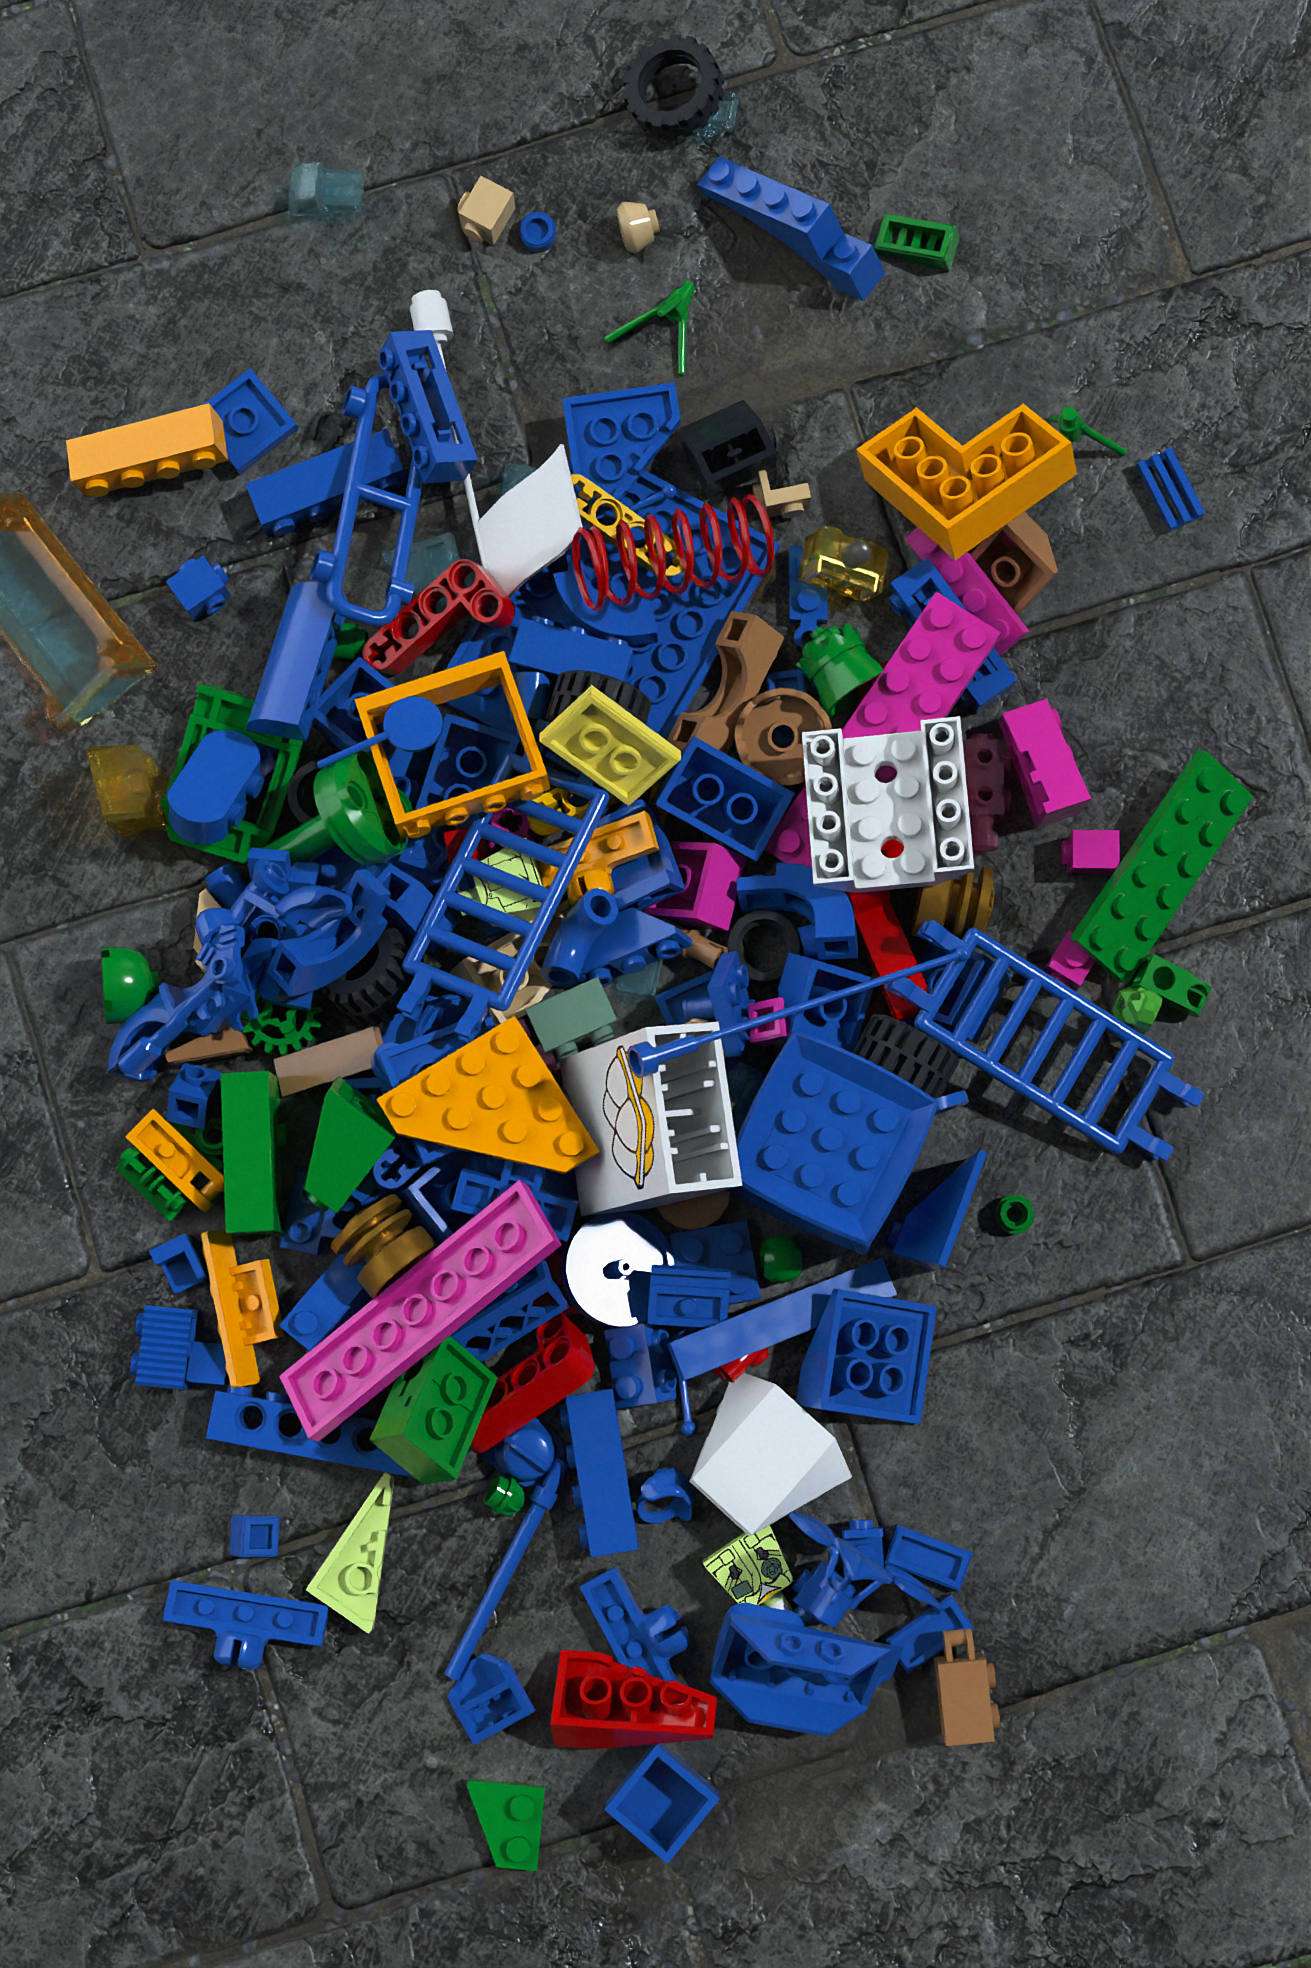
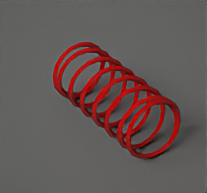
M747 494L742 502L732 497L727 505V521L731 540L742 562L739 573L735 576H730L721 567L722 540L717 515L713 507L704 502L699 515L700 529L706 552L714 567L711 579L707 582L701 581L693 571L694 546L692 532L685 513L676 508L672 515L673 538L678 556L686 571L683 585L679 588L673 587L665 576L666 558L661 528L657 519L653 515L648 514L644 521V535L651 563L658 576L657 585L652 593H646L637 581V556L633 535L629 525L620 519L616 526L617 546L623 568L629 579V589L626 597L623 599L617 598L608 585L607 553L600 530L594 525L590 527L589 531L579 527L573 537L572 557L576 580L583 600L591 610L598 612L602 608L606 596L616 605L625 607L630 603L635 591L642 598L653 601L659 596L663 585L671 593L681 595L687 590L691 580L700 588L708 590L715 584L719 575L727 582L736 584L743 578L746 569L755 577L765 578L772 570L774 562V540L769 517L763 504L754 495ZM749 501L753 502L756 506L765 531L767 563L763 570L757 566L750 549V534L746 517V508ZM734 506L739 516V533L741 544L735 526ZM707 513L713 529L715 552L708 533ZM679 519L685 536L686 554L681 540ZM651 525L656 539L658 558L653 544ZM623 532H624L625 539H626V542H627L629 560H628V556H627V552H626V548H625V542H624ZM581 535L584 536L588 543L592 564L597 575L598 599L596 605L590 598L582 573L580 561Z

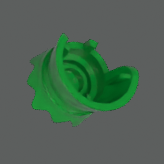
M845 623L843 628L831 626L827 629L819 627L810 634L813 640L807 642L802 649L804 657L800 659V663L797 662L795 664L808 677L810 682L814 683L817 687L822 708L829 716V719L849 712L855 703L853 690L878 677L883 672L881 665L868 655L865 649L866 645L862 641L857 627L853 629L849 623Z

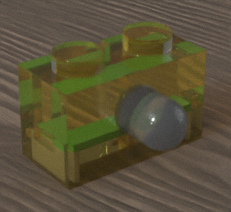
M821 527L805 537L797 580L822 589L831 588L837 590V594L865 603L882 593L889 550L876 546V543L870 539H855L843 535V532L838 528Z

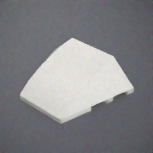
M743 1373L734 1383L728 1380L729 1384L725 1395L718 1406L713 1426L705 1440L689 1482L750 1537L785 1517L790 1512L818 1498L823 1493L852 1478L836 1438L779 1386Z

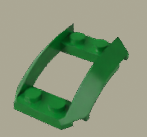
M198 684L196 689L198 693L193 713L190 714L179 757L165 796L161 799L160 806L163 807L168 823L166 828L170 841L245 863L251 848L261 849L272 839L287 798L291 778L296 770L303 741L247 730L246 725L255 699L224 690V687ZM213 729L218 731L230 730L242 733L254 742L280 749L272 779L256 824L242 820L238 827L232 826L225 839L211 844L189 842L181 838L173 830L169 820L170 807L167 792L205 735L212 733Z

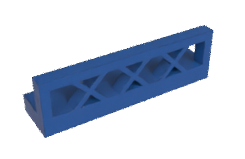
M543 1260L450 1336L477 1360L482 1362L568 1309L571 1305L567 1296L552 1280L548 1264ZM546 1292H549L555 1299V1301L545 1307L532 1306L533 1301ZM507 1316H521L519 1323L513 1327H499L500 1321ZM475 1336L488 1337L486 1344L479 1348L466 1347L467 1341Z

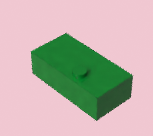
M269 1071L221 1073L226 1233L238 1237L283 1234L285 1208L282 1147L288 1146L289 1134L287 1123H281V1098L278 1077Z

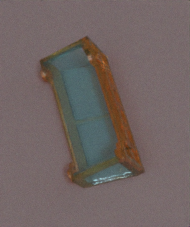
M0 493V635L49 696L43 702L47 720L59 730L81 728L147 678L158 665L25 495L19 493Z

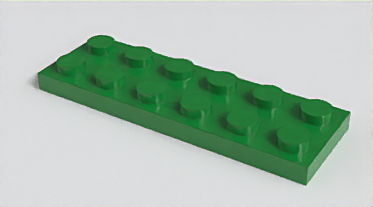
M1197 750L1069 939L1115 980L1128 984L1254 796L1207 751Z

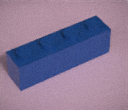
M385 429L372 434L370 437L362 483L391 493L395 492L401 487L402 483L407 482L389 432ZM354 442L245 484L267 536L272 534L275 536L285 535L293 531L297 524L308 520L310 522L321 521L327 518L331 511L341 508ZM359 499L358 506L364 503L365 500Z
M614 1389L566 1396V1405H560L559 1408L563 1429L570 1428L573 1444L566 1445L569 1469L577 1468L579 1484L572 1485L575 1508H583L585 1524L578 1525L582 1549L589 1548L591 1557L638 1550L639 1543Z

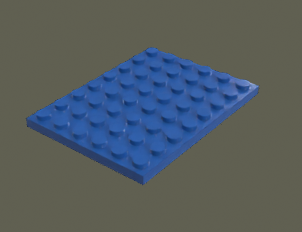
M570 457L569 460H568V466H569L570 474L572 475V474H573V470H572V463H571V457ZM644 470L621 500V503L629 507L662 491L663 486L669 483ZM675 487L676 495L673 498H663L635 512L644 520L648 514L653 515L660 525L661 532L674 541L672 515L676 508L682 510L689 521L694 546L693 571L701 581L707 582L711 579L714 567L704 546L699 521L700 509L704 504L703 501ZM713 507L717 515L722 540L721 567L728 575L735 576L739 573L742 562L731 540L727 514ZM611 508L596 510V518L600 524L605 526L603 516L609 511L614 512ZM707 513L708 533L715 552L713 529ZM679 519L681 540L686 553L685 536ZM735 519V526L741 544L739 521ZM582 523V527L589 531L590 528ZM749 527L751 553L757 566L763 570L767 563L766 536ZM631 528L635 548H643L646 544L644 532L638 528ZM581 535L580 549L585 575L590 584L598 591L597 575L592 564L589 546L584 536ZM604 539L608 560V585L617 598L623 599L626 597L629 589V579L623 568L618 548ZM775 540L774 558L777 555L781 545ZM670 552L665 554L666 569L671 565L676 566L672 562L674 555ZM559 559L548 565L550 576L526 581L510 598L515 606V616L508 626L496 629L475 619L446 669L502 651L505 652L509 664L510 654L521 617L529 620L533 616L543 617L554 622L555 627L566 630L570 626L578 627L564 610L556 591L553 573L568 571H560ZM637 563V581L646 593H652L657 585L658 577ZM685 569L675 577L668 579L673 587L679 588L683 585L686 574ZM747 569L743 578L736 584L727 582L719 575L715 584L708 590L700 588L691 580L687 590L681 595H676L663 585L659 596L652 601L658 642L629 646L633 647L634 659L627 683L639 689L650 699L652 706L646 726L665 740L668 739L680 713L688 710L719 656L715 642L730 612L743 613L763 579L755 577ZM635 591L632 598L641 597V596ZM490 603L489 606H488V609H487V615H488V617H491V615H490L489 612H488V610L491 609V603ZM550 682L549 704L556 685L553 682ZM501 684L443 703L479 724L520 737L516 725L510 722V707ZM520 739L518 745L523 747ZM550 749L543 758L563 770H569L579 777L582 773Z

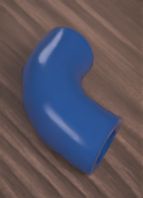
M600 888L591 889L570 908L560 923L545 956L541 969V976L545 981L564 988L573 987L578 984L585 960L601 932L615 921L618 915L617 903L610 893Z

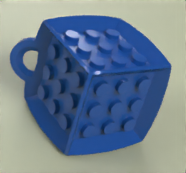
M797 1031L791 1032L787 1035L786 1044L755 1096L736 1138L742 1186L729 1190L763 1211L798 1229L855 1251L859 1255L869 1252L871 1242L889 1215L913 1169L934 1116L969 1103L966 1091L933 1098L911 1083L869 1060Z

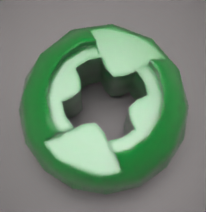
M779 1233L769 1236L761 1242L760 1264L761 1268H764L763 1276L772 1282L783 1284L793 1281L801 1274L802 1253L801 1249H797L798 1241L795 1238Z

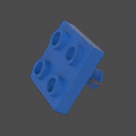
M737 951L721 954L707 987L708 996L684 998L683 1013L686 1022H689L691 1018L702 1020L716 1018V1022H719L721 1030L749 1020L748 1004L756 1002L754 999L749 1000L747 992L749 985L748 971L745 964L740 965ZM749 1029L721 1038L726 1058L742 1055L747 1040H750Z

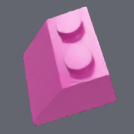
M669 841L686 890L644 909V913L657 919L665 918L674 923L699 929L728 931L737 897V878L742 877L746 856L716 843Z

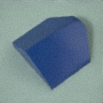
M486 1652L467 1663L459 1680L447 1696L473 1746L536 1711L510 1663Z

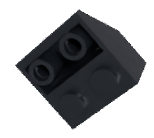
M744 400L675 430V434L707 499L758 476V471L766 470L767 472L776 468L777 451L761 419Z

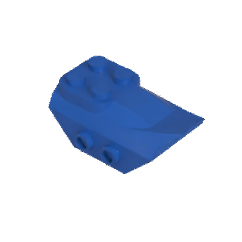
M745 1602L729 1608L725 1615L716 1642L710 1684L748 1723L828 1737L866 1712L875 1689L892 1677L904 1647L805 1627L804 1619L790 1610H781Z

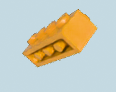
M209 403L66 441L71 482L85 497H101L109 491L124 487L136 488L147 481L159 478L170 479L177 477L182 472L194 469H210L217 463L228 461L223 420Z

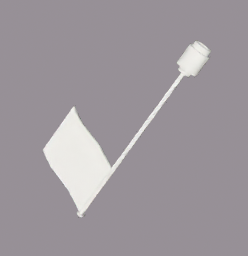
M422 291L415 294L411 299L410 313L414 331L432 330L445 366L442 348L446 347L454 336L447 302L441 297L439 291ZM452 425L451 428L454 437V442L456 444H459L454 427ZM562 444L559 445L556 451L539 469L506 492L481 519H479L470 474L463 480L482 567L490 572L510 598L527 580L564 555L572 546L574 534L579 527H582L565 448ZM497 600L491 602V609L488 610L491 616L498 610Z

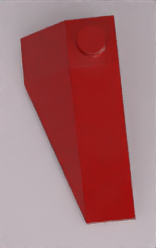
M561 1650L550 1723L554 1743L557 1747L602 1749L714 1739L717 1697L674 1680L667 1682L651 1676L647 1670L634 1666V1668L620 1664L615 1662L613 1657L601 1652Z

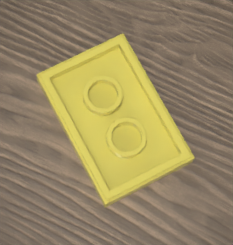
M593 685L552 721L539 736L540 743L627 806L631 805L681 760V751Z

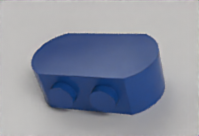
M230 730L215 731L204 736L167 792L170 807V824L181 838L196 844H211L225 839L232 826H239L245 815L246 804L251 797L256 798L259 795L264 783V777L261 776L260 752L256 744L249 737Z

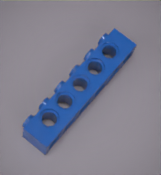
M230 1384L227 1386V1391H215L206 1439L413 1477L378 1447L371 1451L362 1446L360 1441L361 1433L368 1427L375 1428L378 1419L367 1417V1409H358L339 1425L341 1436L336 1443H329L324 1438L316 1442L308 1439L303 1426L296 1436H291L285 1432L283 1428L284 1418L289 1413L297 1415L292 1403H289L290 1398L287 1394L267 1391L266 1398L250 1395L251 1388H232ZM251 1406L258 1407L263 1414L262 1424L256 1429L250 1428L244 1420L245 1412Z

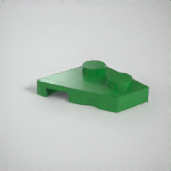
M468 1779L467 1788L497 1868L537 1871L546 1786Z

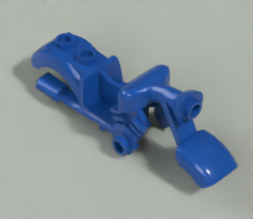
M259 859L254 865L253 880L240 894L231 909L210 908L200 912L196 917L195 928L202 945V949L196 959L202 962L206 970L202 980L194 986L185 989L163 982L159 986L160 993L155 995L148 1004L142 1006L128 1017L117 1031L118 1034L109 1055L107 1072L133 1081H150L157 1074L159 1063L165 1050L179 1036L186 1033H195L203 1036H209L212 1032L219 1034L229 1024L233 1030L241 1032L244 1029L241 1024V1016L245 1011L248 1012L251 1019L258 1017L259 1012L255 1002L257 989L261 997L270 1002L277 1003L288 999L289 995L267 972L280 941L273 938H259L252 920L262 909L275 918L296 926L301 921L310 927L319 929L333 920L349 916L353 907L352 899L340 891L317 885L304 886L287 894L289 892V885L284 870L274 862ZM287 894L278 903L270 899L273 895L281 896Z

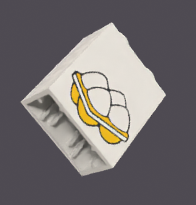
M719 1022L645 1027L560 1060L564 1095L600 1151L599 1154L575 1168L581 1216L650 1209L742 1186L721 1038L699 1045L698 1050L659 1063L657 1073L643 1078H637L634 1075L627 1056L628 1048L632 1045L647 1041L653 1047L690 1035L697 1038L720 1030Z

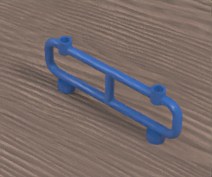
M385 373L376 374L368 380L365 389L351 385L346 393L342 415L358 419L333 553L318 549L310 570L311 580L326 584V598L337 614L347 619L376 627L391 623L397 617L401 604L409 605L414 592V584L405 581L423 485L420 471L414 466L413 458L411 460L405 497L362 483L379 392L381 389L390 388ZM359 499L402 512L391 575L384 594L386 602L384 608L380 611H373L351 604L343 598L341 592Z

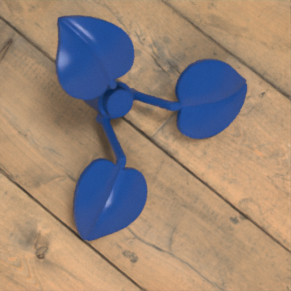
M795 1511L785 1516L790 1517L809 1537L825 1545L830 1553L825 1576L819 1584L822 1590L809 1607L810 1611L824 1623L836 1627L849 1608L854 1610L859 1602L884 1583L895 1584L910 1596L932 1605L936 1615H939L943 1610L941 1604L925 1585L909 1573L891 1565H886L883 1568L875 1560L863 1555L854 1545L841 1539L831 1528L816 1518ZM840 1554L848 1573L844 1579L835 1577L831 1581ZM862 1579L874 1580L853 1597L856 1590L850 1585L852 1581Z

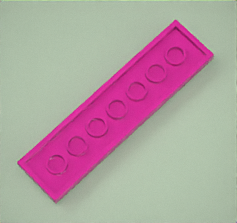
M935 592L883 669V672L876 679L843 728V739L921 731L920 720L946 718L1000 639L1001 632L943 595ZM882 766L875 773V778L882 783H889L897 776L896 769L891 766ZM805 784L774 830L764 851L782 863H794L812 868Z
M521 1180L517 1181L279 1376L308 1439L319 1442L562 1245L527 1184Z

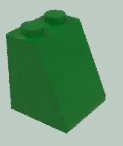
M340 1076L335 1079L324 1098L304 1190L310 1193L308 1198L313 1204L324 1211H328L330 1208L335 1213L344 1205L397 1134L382 1108Z

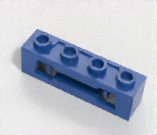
M432 330L390 332L382 348L379 350L378 362L381 370L385 372L391 400L396 404L400 414L402 432L408 437L413 451L414 466L419 469L424 484L463 481L467 478L478 458ZM425 351L433 368L430 371L424 357ZM452 425L454 427L459 444H456L454 442L453 435L450 430Z
M928 557L890 582L887 601L898 617L903 615L911 625L909 631L935 592L965 609ZM994 647L974 675L973 680L970 681L958 699L964 708L970 707L975 715L1011 691L1017 681Z

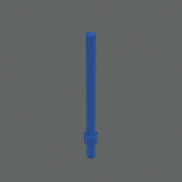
M555 1457L542 1484L536 1485L530 1497L533 1502L444 1672L449 1678L456 1681L459 1680L546 1509H551L558 1497V1494L555 1492L569 1467L567 1462Z

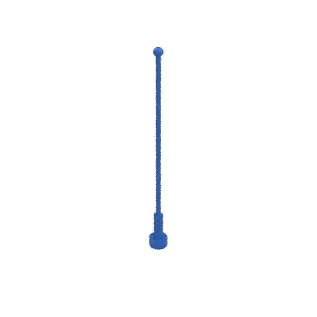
M960 946L954 953L697 1038L690 1035L653 1047L647 1041L641 1042L628 1048V1062L634 1075L637 1078H643L657 1073L659 1063L698 1050L699 1045L955 960L965 962L970 958L971 952L968 947Z

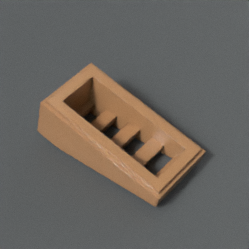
M229 1024L219 1034L212 1032L209 1036H201L167 1052L165 1057L168 1063L174 1066H182L184 1063L205 1062L245 1055L254 1051L247 1035L243 1031L233 1030Z

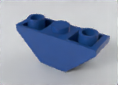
M379 863L375 866L362 865L359 870L368 869L391 893L381 915L402 934L414 940L434 896L421 882L391 863ZM352 878L347 882V884L341 889L340 892L344 894L346 893ZM446 910L438 927L452 932L457 926V921ZM430 941L427 950L434 953L440 944Z
M630 907L619 912L615 921L601 932L585 960L579 981L585 983L598 977L602 987H606L618 977L641 972L646 968V965L660 959L676 957L680 954L681 950L693 946L692 939L675 926Z

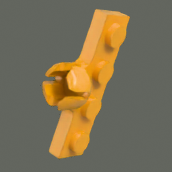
M642 811L594 830L566 888L571 905H574L591 889L600 888L606 890L611 895L614 894L615 890L611 878L613 868L659 850L649 813ZM574 837L548 846V848L566 854ZM536 860L544 886L549 889L558 868Z

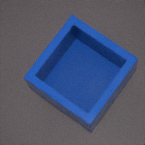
M652 1744L607 1799L604 1810L668 1864L719 1801L720 1795L719 1790L665 1744Z

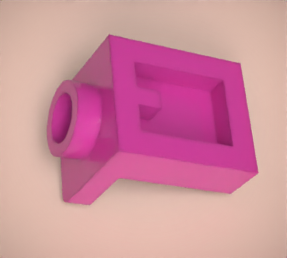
M1068 930L1043 971L1076 992L1082 986L1086 975L1095 961L1069 939L1073 932Z

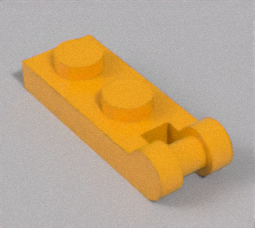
M152 1109L125 1136L204 1213L214 1205L211 1201L221 1191L224 1192V1174L210 1163L157 1110ZM203 1173L210 1181L199 1190L192 1183Z

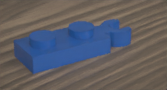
M789 546V624H800L794 635V646L796 649H801V638L803 636L810 635L819 628L817 624H827L828 621L827 571L819 569L818 575L808 581L804 580L809 561L819 555L827 558V546Z

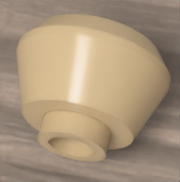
M622 202L616 209L621 236L627 251L634 254L638 253L654 241L653 233L660 232L654 209L648 211L646 204Z

